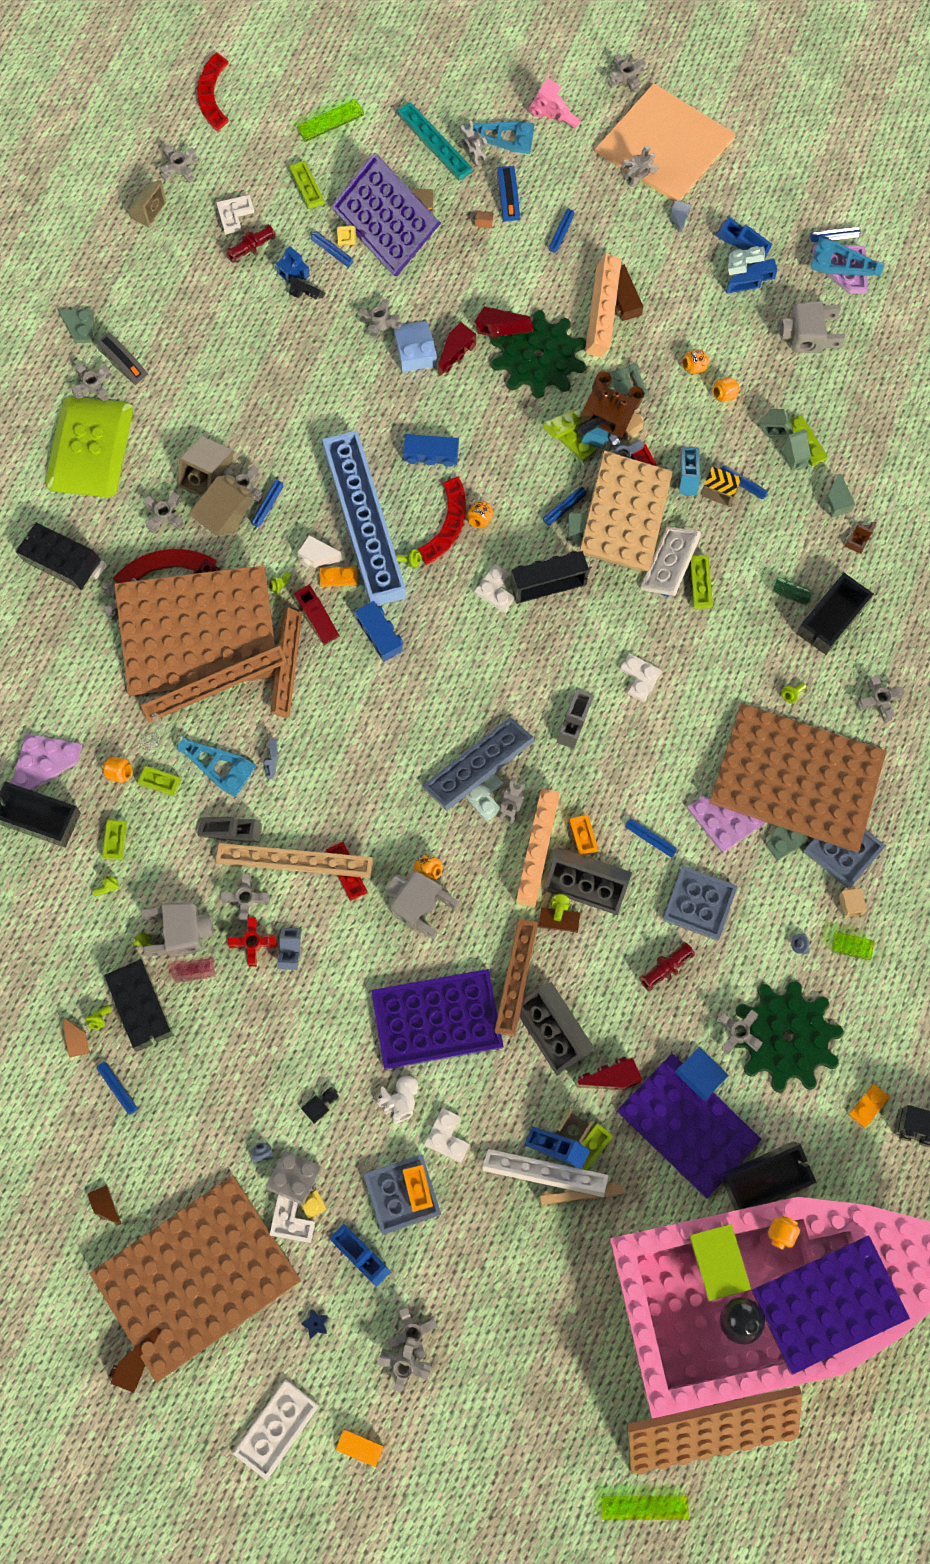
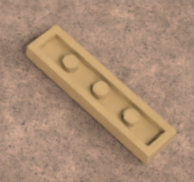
M617 1182L607 1184L604 1197L564 1189V1193L556 1194V1190L543 1192L544 1195L540 1196L539 1199L540 1206L621 1196L624 1192L623 1185L617 1186Z

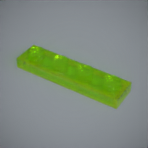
M354 99L297 125V131L303 140L307 142L364 116V111L358 101Z
M601 1496V1520H689L688 1496Z

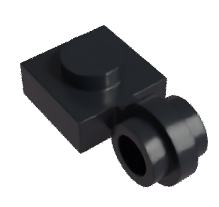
M330 1087L322 1094L324 1097L322 1101L315 1095L301 1110L316 1124L330 1111L325 1104L327 1102L332 1104L334 1100L339 1098L338 1091Z

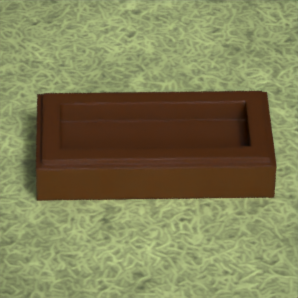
M541 907L539 928L578 933L580 912L563 910L561 921H556L553 919L556 909Z

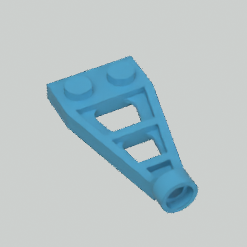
M522 121L473 123V131L479 132L482 137L486 138L487 143L512 152L530 154L535 123ZM485 130H497V137L486 136L484 134ZM503 131H515V141L503 140L501 133Z
M819 237L810 269L826 274L875 275L880 277L885 263L874 261L836 241ZM839 253L845 256L847 259L846 264L833 265L831 263L832 254ZM851 259L862 262L863 268L850 267Z
M186 737L180 741L177 750L185 754L219 789L235 798L256 768L255 764L239 755L195 743ZM202 752L214 756L208 766L198 760ZM221 760L233 765L224 778L214 771V766Z

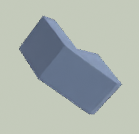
M282 928L277 969L298 970L302 929Z

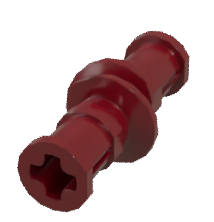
M269 224L265 225L259 232L252 233L249 231L242 236V241L238 242L237 245L225 250L226 255L232 263L237 262L238 258L247 255L250 251L255 255L257 254L256 247L263 245L270 239H275L276 234Z
M683 942L681 947L669 954L667 958L659 956L656 960L657 965L646 975L639 977L643 987L648 991H652L653 986L665 978L671 979V973L678 975L677 968L688 958L695 956L694 950L688 943Z

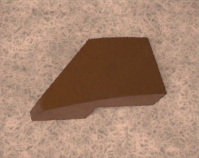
M871 522L870 525L865 526L862 524L857 525L856 529L849 536L845 547L861 554L877 522Z
M107 1185L88 1193L95 1215H98L102 1220L106 1219L114 1222L116 1225L122 1224Z

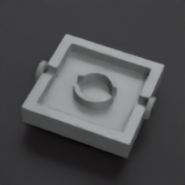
M284 1151L278 1164L275 1165L274 1171L272 1170V1175L266 1184V1189L304 1205L310 1191L313 1192L316 1187L315 1182L322 1167Z

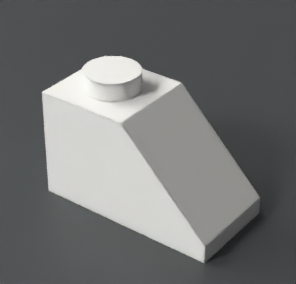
M308 536L298 551L300 563L305 567L318 568L338 563L342 559L340 551L311 536Z

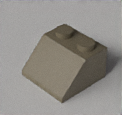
M157 180L148 183L144 189L140 190L138 197L129 205L128 210L131 219L147 227L150 226L167 203L162 181Z

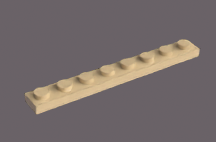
M219 843L216 863L371 878L373 857Z

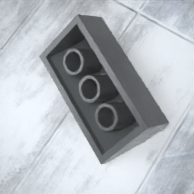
M558 847L544 891L553 894H565L571 900L618 915L632 872Z
M552 982L538 987L523 999L520 1019L556 1075L584 1059L595 1050Z

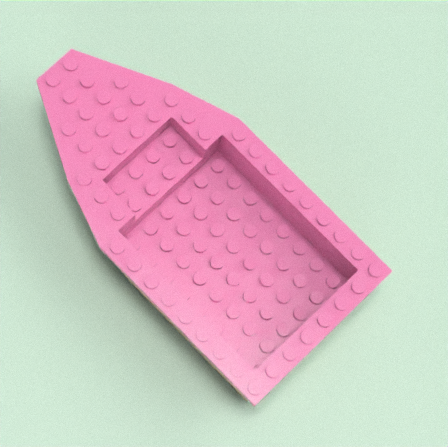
M795 1197L610 1238L651 1418L844 1375L903 1337L930 1313V1221L869 1205ZM782 1215L798 1222L797 1226L800 1229L794 1246L791 1248L785 1246L783 1250L772 1245L773 1240L768 1236V1231L774 1218H781ZM732 1224L751 1290L869 1235L910 1319L791 1375L766 1321L761 1336L750 1344L734 1343L723 1333L719 1323L720 1313L729 1300L740 1297L749 1298L756 1303L757 1301L751 1290L708 1301L689 1235Z

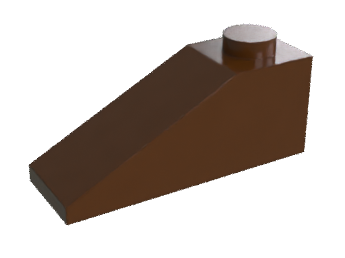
M623 264L621 265L615 312L617 316L621 317L622 321L642 316L644 306L627 268Z
M156 1328L121 1359L118 1366L113 1365L108 1376L112 1378L110 1384L133 1393L135 1392L145 1368V1364L140 1357L143 1354L141 1350L142 1345L145 1342H152L154 1344L161 1329Z

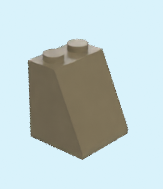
M201 436L179 459L177 486L202 497L217 476H224L223 473L232 463L233 450Z
M230 475L217 476L192 508L189 515L216 536L234 533L250 506L254 495L249 492L250 490L247 487L239 485L234 477Z

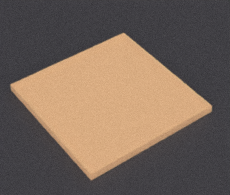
M653 83L596 147L595 152L622 168L621 164L624 160L631 161L633 157L641 155L644 146H649L651 149L648 154L655 153L656 155L652 165L658 166L659 169L656 173H649L645 178L639 180L675 202V200L680 201L732 141L735 133Z

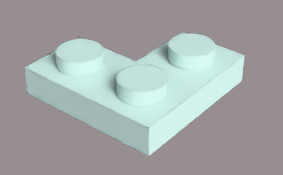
M754 246L747 250L738 249L731 252L728 264L729 275L747 272V264L765 261L764 246Z
M495 774L464 797L486 822L491 820L501 810L500 806L490 797L491 794L503 785V782Z

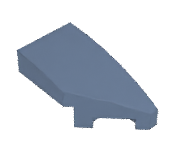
M675 200L670 212L671 224H676L678 226L677 230L682 232L691 209V204Z
M276 738L269 739L271 759L264 760L267 779H273L277 768L278 744Z

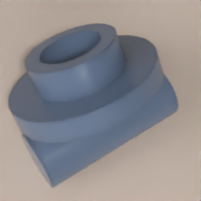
M806 934L795 935L791 942L793 951L802 955L809 954V939Z
M258 1143L251 1149L253 1163L274 1158L271 1146L267 1143Z

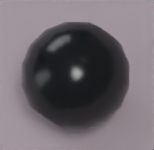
M737 1297L729 1300L724 1305L720 1313L719 1323L721 1330L730 1341L737 1344H750L761 1336L765 1328V1316L755 1301L749 1298Z

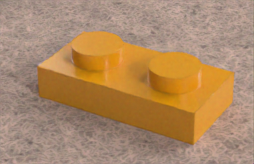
M357 566L320 568L321 587L358 585Z
M588 814L569 819L578 854L585 856L597 853L598 847Z
M872 1084L848 1115L863 1128H866L890 1097L875 1084Z
M423 1165L403 1170L412 1211L415 1212L433 1207Z

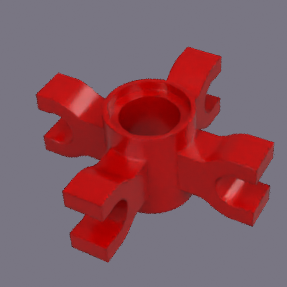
M248 917V932L244 934L243 938L228 937L229 948L245 947L248 951L247 964L249 967H257V951L261 947H277L276 936L260 937L257 933L256 917ZM252 938L257 939L256 945H254V946H248V945H247V942H248L250 939H252Z

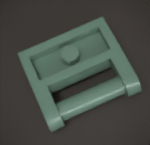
M637 363L608 372L612 377L611 385L613 390L627 396L632 387L628 374L632 373L636 385L644 390V398L649 396V391L644 386Z

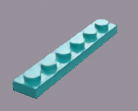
M411 102L397 110L398 116L459 181L472 173L473 168Z

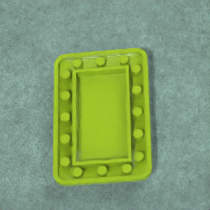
M75 396L64 400L57 423L46 478V486L50 491L106 498L112 497L117 493L133 416L132 405L127 402L112 400L102 401L101 399L84 397L77 399Z

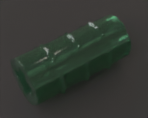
M778 577L772 592L806 606L813 590L788 581V579Z

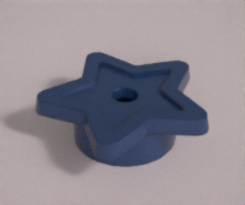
M311 1310L309 1319L301 1323V1325L308 1329L309 1338H313L317 1333L327 1334L324 1324L328 1319V1315L319 1316L314 1310Z

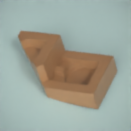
M63 1018L69 1058L90 1053L87 1034L84 1029L69 1021L68 1018Z

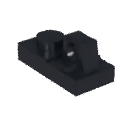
M292 276L288 280L291 283L289 294L294 297L300 298L303 292L307 291V296L317 300V297L323 299L326 292Z

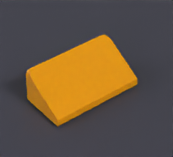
M343 1429L336 1450L376 1467L384 1446Z

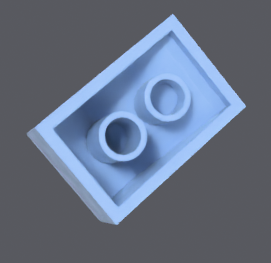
M427 321L403 324L399 330L393 328L402 372L437 366L434 341Z

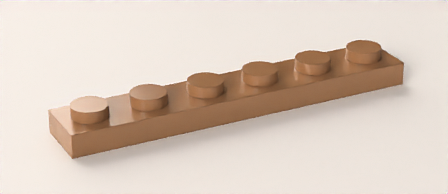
M289 607L283 609L279 645H281L288 663L276 668L270 713L282 718L290 717L302 613Z
M518 920L495 1028L496 1034L516 1036L538 930V922Z

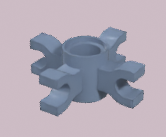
M613 434L609 437V441L617 455L619 452L625 451L628 454L627 458L631 459L632 454L643 449L641 440L627 447L621 445L616 435Z

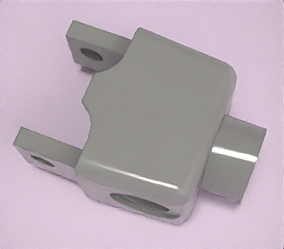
M822 301L795 304L790 318H781L780 338L791 339L792 349L796 353H822L823 349L841 348L845 335L827 334L825 320L838 318L841 306L823 305Z
M418 871L413 872L408 880L397 874L385 890V893L393 898L390 903L392 914L414 932L417 929L433 941L437 937V931L424 923L423 920L433 910L438 899L455 911L459 907V901L444 892L442 885Z
M193 902L162 903L160 908L141 910V916L144 920L163 918L164 929L162 934L165 944L145 946L144 953L147 957L168 954L171 958L197 953L202 950L201 938L214 936L211 913L199 915V910Z

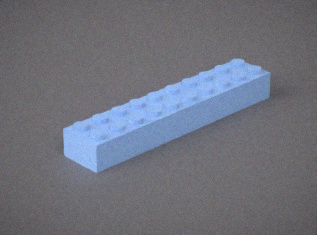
M358 431L322 439L327 463L369 603L374 601L379 606L406 599L405 584Z

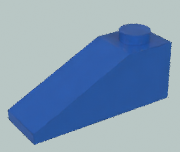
M533 1126L524 1144L535 1151L578 1169H582L590 1150L575 1140Z

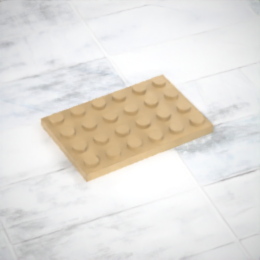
M604 451L579 551H583L586 556L647 573L652 565L673 471Z

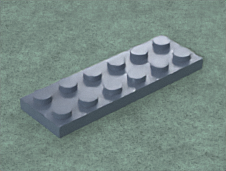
M509 717L422 786L447 811L534 743V737Z

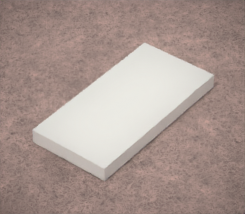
M667 526L654 554L651 568L647 571L641 584V589L648 592L675 596L701 537L700 531Z
M285 1379L232 1454L267 1481L320 1405Z

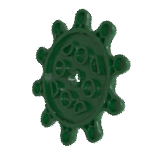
M537 310L533 314L532 332L498 336L491 339V344L502 350V356L495 358L491 362V368L495 371L507 370L510 373V378L506 382V387L509 390H516L520 385L527 384L532 389L533 397L537 399L545 395V388L549 385H554L560 391L567 392L571 388L567 375L570 372L584 373L587 370L586 364L575 357L577 351L586 348V340L582 337L571 338L567 335L571 327V322L567 318L561 319L558 323L551 324L546 321L545 313L542 310ZM536 350H541L544 354L542 356H536L534 352Z
M790 982L784 995H777L768 984H761L757 990L760 996L758 1006L750 1007L746 1004H739L735 1009L737 1016L743 1020L751 1010L758 1014L757 1019L749 1028L750 1034L762 1042V1046L756 1052L745 1042L735 1045V1048H745L750 1052V1060L745 1064L744 1072L750 1077L756 1076L761 1071L770 1073L772 1077L771 1087L777 1093H781L786 1089L787 1082L791 1078L799 1079L804 1088L812 1090L817 1086V1080L814 1075L816 1067L825 1066L829 1069L838 1067L839 1059L829 1051L828 1044L831 1040L840 1039L844 1034V1030L840 1025H831L825 1022L823 1015L830 1006L829 1000L823 996L818 997L813 1002L804 1000L802 997V985L799 982ZM743 1031L742 1033H736V1035L739 1037H742L746 1034L745 1031ZM783 1031H790L793 1039L791 1041L784 1040L782 1037Z

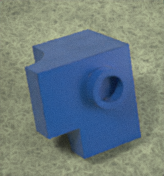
M289 246L285 250L282 259L276 263L277 273L287 282L290 276L306 280L310 277L309 267L303 262L302 256Z

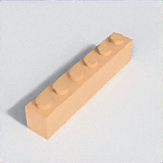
M607 253L596 266L585 353L596 357H602L610 349L621 267V258Z
M541 788L517 895V904L530 907L536 906L560 792Z

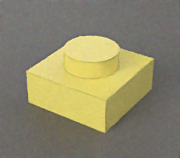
M355 226L337 227L338 245H356Z
M317 1190L309 1194L304 1205H301L308 1219L327 1209Z

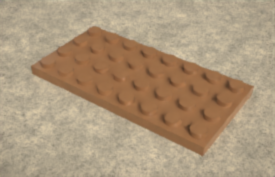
M800 1387L627 1424L631 1474H645L649 1470L657 1468L663 1470L675 1464L685 1465L693 1460H708L712 1456L720 1454L725 1456L738 1450L748 1451L760 1445L770 1446L778 1441L784 1440L788 1442L794 1440L796 1437H799L802 1403Z

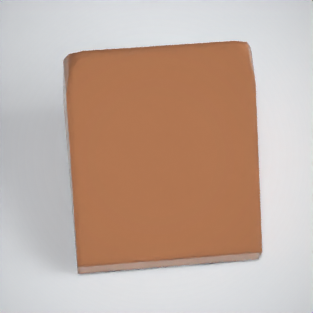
M477 211L475 227L492 228L494 213Z

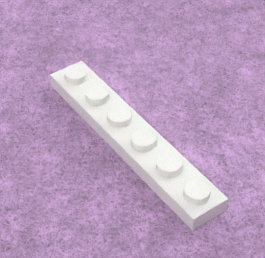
M488 1149L483 1164V1171L600 1197L605 1196L609 1175L491 1149Z

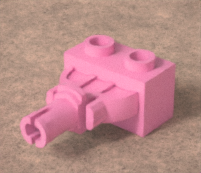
M547 78L528 111L541 119L543 116L559 122L564 120L576 129L581 119L569 112V107L558 95L562 87Z

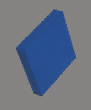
M700 1047L675 1071L704 1101L729 1076Z

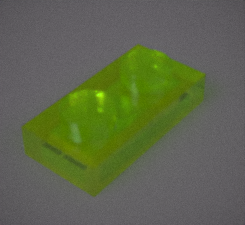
M836 931L833 937L831 952L870 961L875 940Z

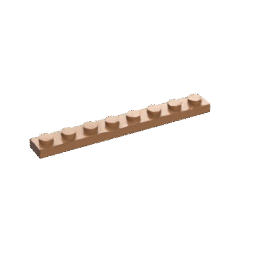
M281 645L140 706L148 723L282 666L288 663Z

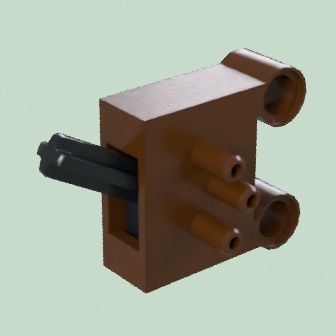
M598 372L592 385V392L580 416V419L585 422L577 426L578 434L585 435L598 427L622 438L634 411L639 408L644 398V390L638 386H633L630 388L627 396L609 388L612 377L608 372Z

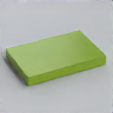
M732 1224L689 1235L708 1301L751 1290Z

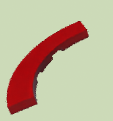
M218 52L205 64L204 70L199 76L197 87L198 102L202 114L216 131H219L229 122V119L216 104L214 95L216 81L223 69L229 64L228 60Z
M459 476L442 483L447 496L448 512L438 535L418 548V552L421 554L425 565L441 557L454 544L463 527L466 514V499Z
M159 550L133 560L123 567L113 577V580L117 583L130 582L133 578L138 581L146 576V574L155 570L182 567L195 571L205 559L213 564L217 562L205 554L192 550Z

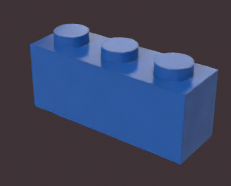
M405 434L404 461L410 464L422 462L427 465H435L436 463L447 467L457 465L459 438Z
M372 601L356 610L355 618L382 661L385 662L403 652L402 645L404 642L399 634L396 635L394 633V626L391 621L385 619L382 607L380 605L377 606Z

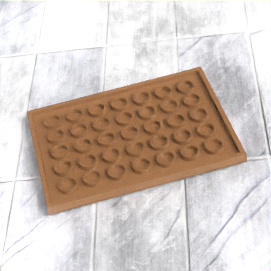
M265 565L114 584L129 696L177 690L275 648ZM276 668L247 681L275 678Z
M741 703L709 803L858 853L886 750Z
M233 1175L89 1272L134 1348L156 1328L161 1329L154 1344L152 1342H145L142 1345L141 1350L143 1354L140 1356L156 1383L301 1282Z

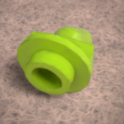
M416 549L410 550L408 555L396 554L397 562H407L409 567L417 568L422 561L421 554Z
M285 572L282 578L272 576L268 582L270 591L278 594L281 588L289 581L290 573Z
M804 682L796 687L791 685L785 686L781 691V696L789 704H793L799 699L798 694L807 689V686Z
M110 875L108 878L103 876L101 884L104 886L93 889L92 893L94 896L108 893L110 890L114 892L120 888L117 885L119 881Z
M556 894L551 899V906L553 909H556L554 920L561 921L563 910H568L570 906V899L565 894Z
M142 932L134 937L136 941L133 942V945L141 946L143 949L145 946L156 944L149 943L150 933Z
M110 1005L102 1007L86 1018L85 1022L89 1028L98 1030L105 1026V1021L102 1017L112 1011Z

